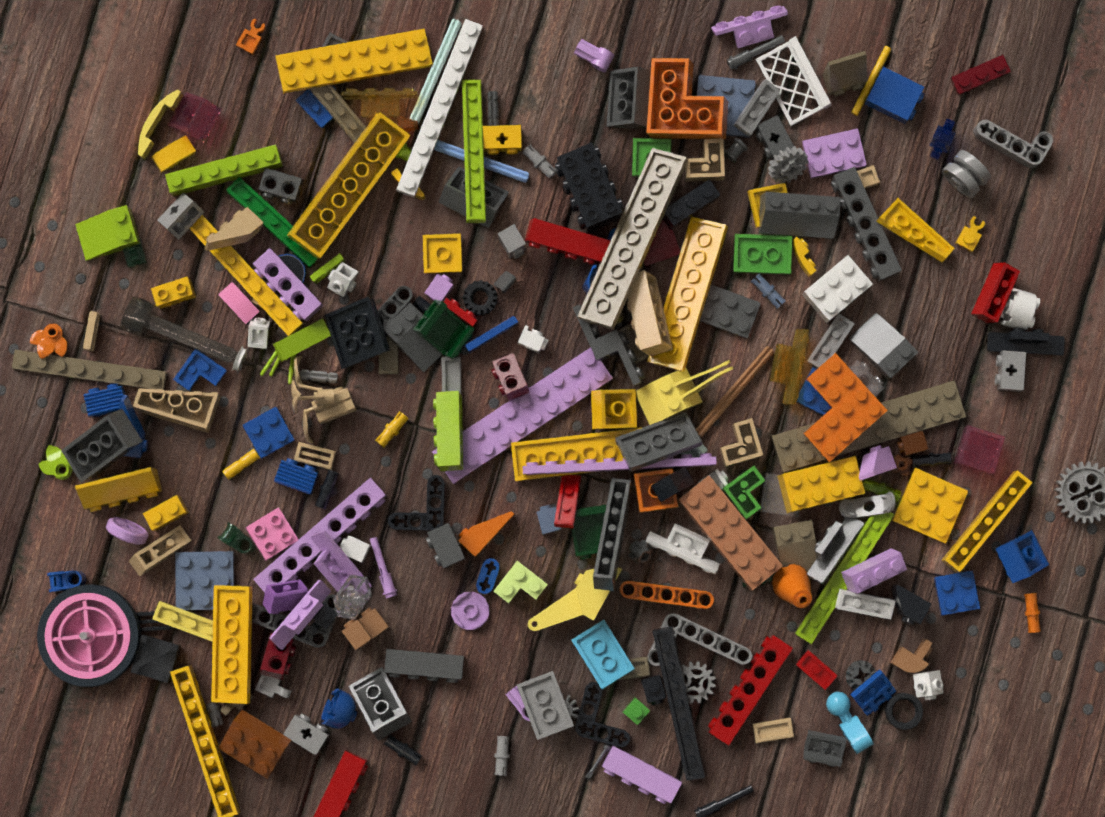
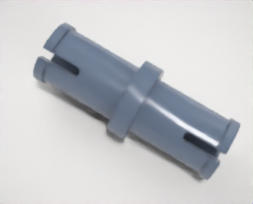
M759 273L756 278L761 283L755 278L750 282L763 293V297L766 296L778 309L781 305L776 299L781 304L786 300L774 289V285H770Z

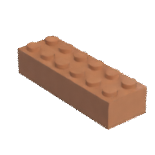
M709 475L678 500L680 505L750 591H753L783 566Z

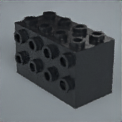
M592 142L558 156L554 167L558 177L563 179L562 187L565 194L570 196V205L573 212L578 214V224L581 230L584 229L587 234L620 221L624 212L621 199H616L617 191L613 181L609 182L608 169L605 163L601 164L600 162L601 153L598 146L594 147Z

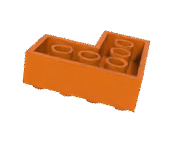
M652 58L646 133L651 138L726 139L728 101L724 96H692L694 64L689 58Z
M835 353L806 379L831 406V409L803 434L826 460L831 462L888 410Z

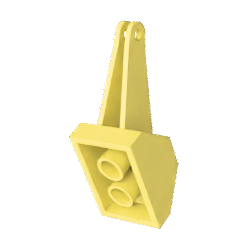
M730 360L691 377L687 368H685L684 372L678 370L636 391V399L648 424L651 425L701 404L702 399L698 392L734 368L731 366L696 387L692 379L730 364Z
M619 567L617 570L616 580L620 572L622 571V569ZM594 569L587 570L584 574L580 573L574 582L577 584V587L528 621V627L532 631H537L581 615L594 620L610 591L594 589ZM533 621L537 622L536 627L532 626Z

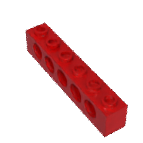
M771 635L770 638L767 636L761 644L763 649L760 653L756 652L750 661L753 663L749 670L745 669L740 676L742 681L738 686L734 685L729 693L731 695L729 701L722 703L718 710L721 713L717 719L713 717L708 725L710 728L708 732L728 746L793 649L774 635ZM768 651H772L775 654V659L772 662H767L765 659V654ZM758 667L764 669L765 673L762 678H757L754 675V671ZM748 683H751L754 687V691L751 694L744 692V686ZM735 700L743 702V708L739 711L733 708ZM725 716L732 717L733 722L729 727H725L722 724Z

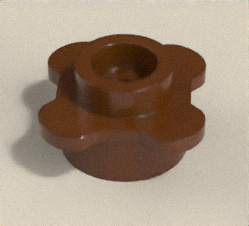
M895 455L894 461L897 468L891 471L893 473H902L903 476L909 475L912 459Z

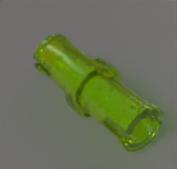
M868 478L862 482L864 490L877 495L892 492L895 496V502H898L900 499L901 491L886 486V483L881 482L880 484Z

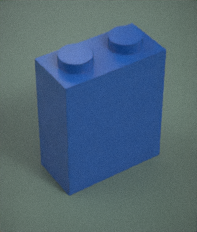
M883 67L864 104L905 124L908 119L912 121L917 111L914 107L916 103H921L925 95L922 93L924 86Z

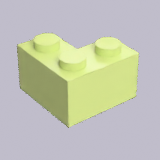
M516 561L494 592L510 603L520 589H523L534 599H537L548 584L520 562Z

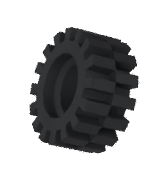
M483 280L473 281L472 284L467 285L468 287L465 288L463 295L466 309L476 316H485V314L491 313L497 305L498 298L494 286ZM477 291H483L487 294L488 300L484 305L474 303L473 295Z

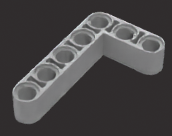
M668 614L660 627H669L668 619L672 616L676 617L678 625L673 628L675 638L678 634L739 664H747L752 659V653L748 648L677 614ZM688 625L695 627L696 631L692 636H688L685 633V628ZM706 633H710L713 637V641L710 644L703 642L702 638ZM654 640L647 657L650 664L660 666L659 662L654 663L651 660L652 653L657 652ZM723 642L730 644V650L727 653H723L720 650V645ZM741 650H745L748 653L745 661L738 659V653Z

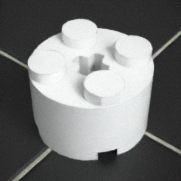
M1013 288L1000 316L1003 318V321H1000V323L1012 328H1023L1024 330L1028 327L1032 328L1035 323V317L1033 316L1035 309H1038L1040 305V298H1037L1033 293Z

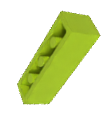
M459 391L436 392V399H433V407L436 410V417H434L433 423L434 428H437V435L434 436V446L437 447V454H434L435 466L440 471L464 470L462 395Z

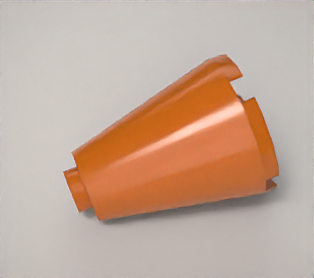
M789 564V566L784 568L781 567L774 574L772 586L775 594L780 599L798 608H805L810 605L812 601L810 577L807 576V571L803 567Z

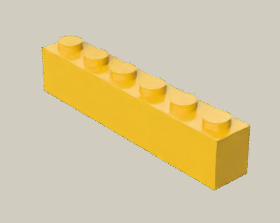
M1018 470L1012 472L941 561L956 573L961 572L1033 482Z

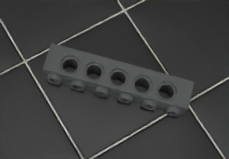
M855 166L834 175L831 182L832 189L839 194L840 206L848 214L846 219L849 226L854 227L856 232L854 234L855 239L864 249L862 254L865 261H869L872 267L870 272L873 278H877L878 282L900 273L902 269L881 224L876 222L878 217ZM847 186L852 187L854 194H846L844 188ZM859 204L862 211L855 212L852 209V205ZM867 221L870 226L869 229H862L860 222ZM869 238L876 239V247H871L868 244ZM876 256H883L885 264L877 263Z

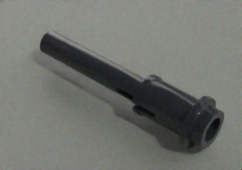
M749 785L717 802L713 800L702 807L698 806L694 812L697 817H708L719 812L720 808L754 792V790Z

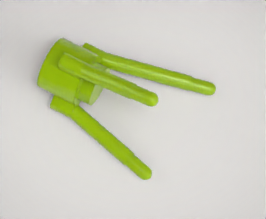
M276 350L261 371V376L265 374L277 356L269 376H273L281 361ZM296 354L289 357L291 359L288 375V384L292 383L294 359L296 357Z

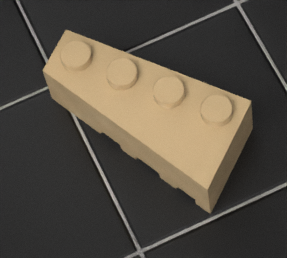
M139 388L133 408L135 411L209 433L221 397L217 392L202 393L198 391L183 392L179 390L164 391L160 389Z

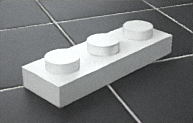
M839 589L835 608L891 619L896 601Z

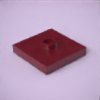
M663 220L644 259L645 267L680 255V249L673 230L670 231Z

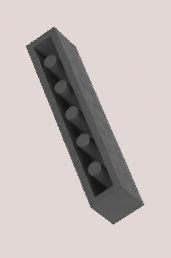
M616 478L611 480L593 573L594 589L614 591L632 495L631 480Z

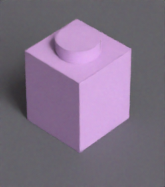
M437 274L424 293L433 301L435 299L444 301L454 288L451 283L453 280L444 274L442 276Z

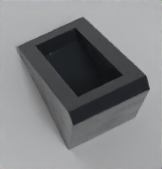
M683 467L651 486L659 501L662 502L693 485L694 481L686 467Z

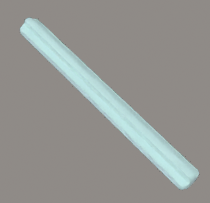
M451 20L409 118L410 122L414 124L420 123L461 27L459 20Z

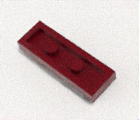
M1001 55L959 73L950 79L959 96L1009 74L1011 71L1004 55Z

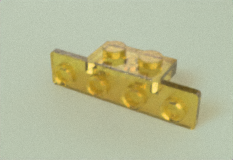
M367 88L365 91L346 89V92H341L342 99H361L362 118H374L379 112L386 117H400V99L418 98V91H414V88H403V91H395L394 88H385L384 91H376L374 88Z
M796 329L793 347L776 344L770 382L786 385L783 397V404L795 405L799 397L798 389L802 379L806 345L809 341V330Z

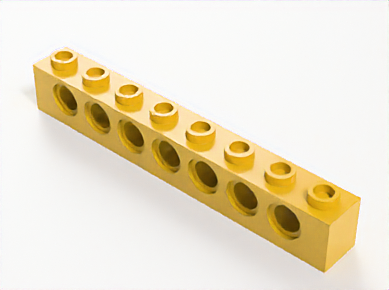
M189 665L171 671L170 674L218 817L237 815L241 811L221 751L218 749L219 745L193 667Z

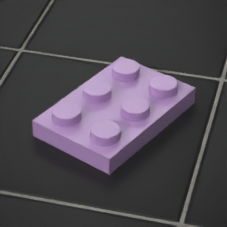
M858 129L802 141L803 150L808 156L809 163L807 167L810 179L843 172L854 166L857 169L867 165Z

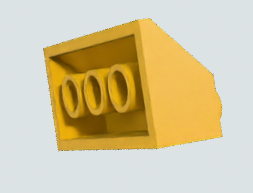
M152 467L75 486L83 508L90 510V512L102 510L101 507L109 505V508L120 506V502L126 500L128 503L136 502L142 496L153 498L158 496V492H162L158 471Z

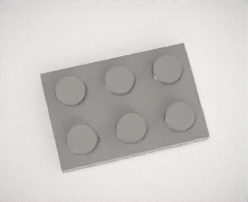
M553 671L517 684L537 740L574 726Z

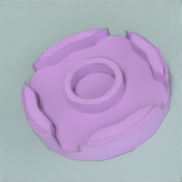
M464 592L453 601L451 616L459 627L466 630H475L487 621L489 605L481 594Z

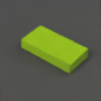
M339 253L309 277L317 284L327 277L333 269L336 270L342 262L345 263V259Z

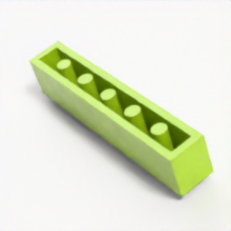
M275 144L165 174L169 192L174 197L182 193L233 181L238 177L244 178L262 173L265 168L271 170L281 168L283 164L279 149Z

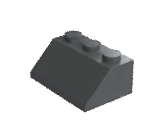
M632 67L610 71L606 127L647 128L651 70Z
M458 166L445 184L439 203L466 217L465 169ZM484 179L486 223L479 224L490 228L509 192Z

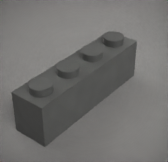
M386 649L384 672L389 673V677H400V674H407L410 679H419V676H427V680L439 681L440 677L446 678V682L458 683V679L463 677L464 656Z

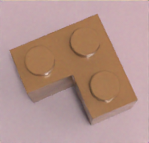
M368 608L361 613V619H352L344 625L345 629L342 632L355 650H359L390 627L376 608L373 610Z

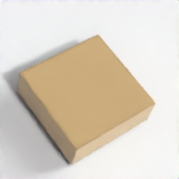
M874 165L857 171L865 189L880 184Z

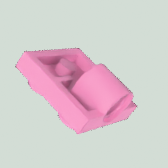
M279 507L245 527L265 561L299 540Z

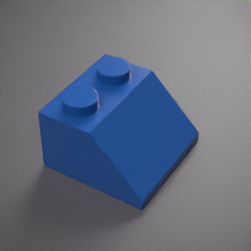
M1032 530L995 548L1012 583L1030 577L1049 565Z

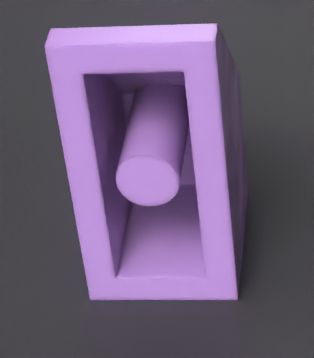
M881 445L870 448V453L863 455L859 473L860 481L897 468L889 446L881 448Z

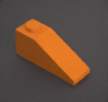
M511 511L474 525L469 529L465 528L458 535L460 537L458 541L476 557L515 514Z

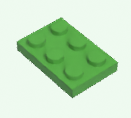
M734 235L733 273L791 274L792 236Z

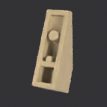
M181 525L135 553L129 562L137 574L142 576L191 542V539Z

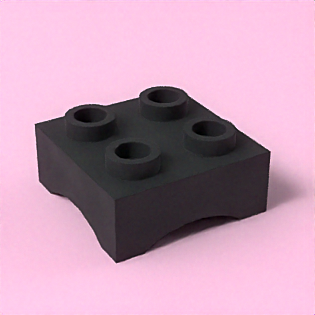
M141 635L131 673L170 683L172 678L170 672L174 671L181 645Z

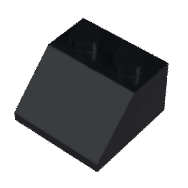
M892 585L891 592L893 599L896 601L897 613L902 617L901 621L913 626L921 624L932 604L899 585Z

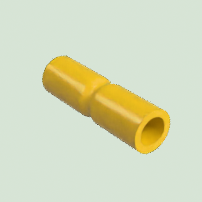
M252 449L222 472L230 480L244 468L257 461L260 456L255 449Z

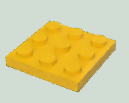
M914 468L892 521L946 544L968 490Z

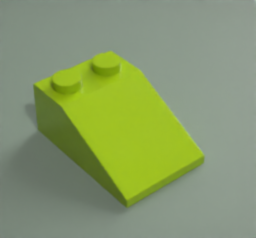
M127 205L108 210L75 224L86 261L141 245L131 208Z

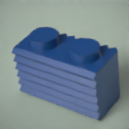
M116 383L107 385L105 390H100V388L89 389L88 393L84 394L88 417L94 418L118 411L120 400L123 395H126L124 387Z
M289 458L286 461L281 460L274 482L312 495L319 473L315 472L316 468L306 464L304 468L297 466L298 462Z

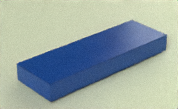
M512 316L466 344L469 354L518 325L516 317Z

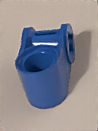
M72 570L47 573L50 579L49 592L65 591L66 589L85 585L86 575L82 571ZM74 574L79 576V582L76 585L72 582Z

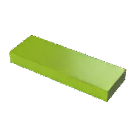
M321 319L274 343L273 346L281 361H284L331 335L324 320Z

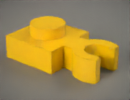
M975 216L970 219V228L964 226L955 244L971 253L982 236L977 231L985 225V221H982L980 226H976L974 224Z

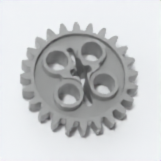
M1088 461L1085 466L1083 462H1079L1078 467L1072 464V470L1065 468L1066 475L1059 474L1062 481H1056L1060 487L1054 489V491L1059 492V495L1054 497L1055 499H1060L1057 506L1064 507L1061 513L1067 511L1066 518L1074 516V522H1077L1080 518L1081 524H1085L1086 519H1088L1089 524L1093 523L1094 518L1096 521H1101L1100 515L1105 517V467L1098 469V463L1091 467V462ZM1088 475H1092L1094 477L1095 481L1093 485L1087 483L1086 479ZM1070 483L1077 485L1075 493L1069 490ZM1097 485H1101V488L1092 491L1085 496H1081L1073 501L1070 499L1071 497L1080 494L1087 489H1091ZM1097 492L1101 493L1103 497L1100 503L1095 500ZM1079 500H1082L1085 503V508L1083 511L1079 510L1077 507V503Z

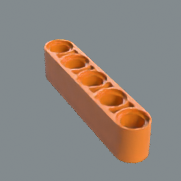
M625 581L619 588L620 594L628 599L702 609L710 608L714 603L713 595L707 591L634 581ZM630 584L633 586L634 591L631 595L624 594V585ZM644 587L652 589L653 594L651 597L645 598L642 595ZM665 589L670 590L672 593L671 599L667 601L661 597V593ZM683 592H688L691 595V600L688 603H683L680 599ZM703 594L708 595L710 598V602L706 606L702 605L699 600Z

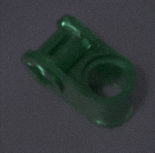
M230 522L227 523V528L222 535L217 537L242 554H251L255 550L253 540ZM248 540L250 547L248 550L243 551L241 544L243 541Z

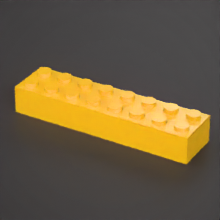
M381 112L377 113L287 236L317 259L321 258L411 135Z

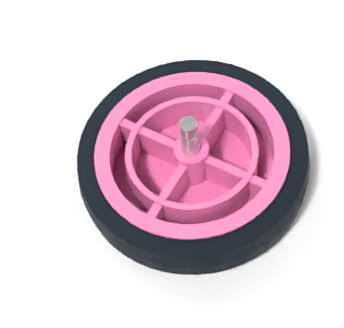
M94 584L76 586L65 590L55 597L44 610L37 631L39 652L49 670L61 680L80 687L102 686L124 674L135 660L141 638L139 619L131 604L118 592L108 587Z

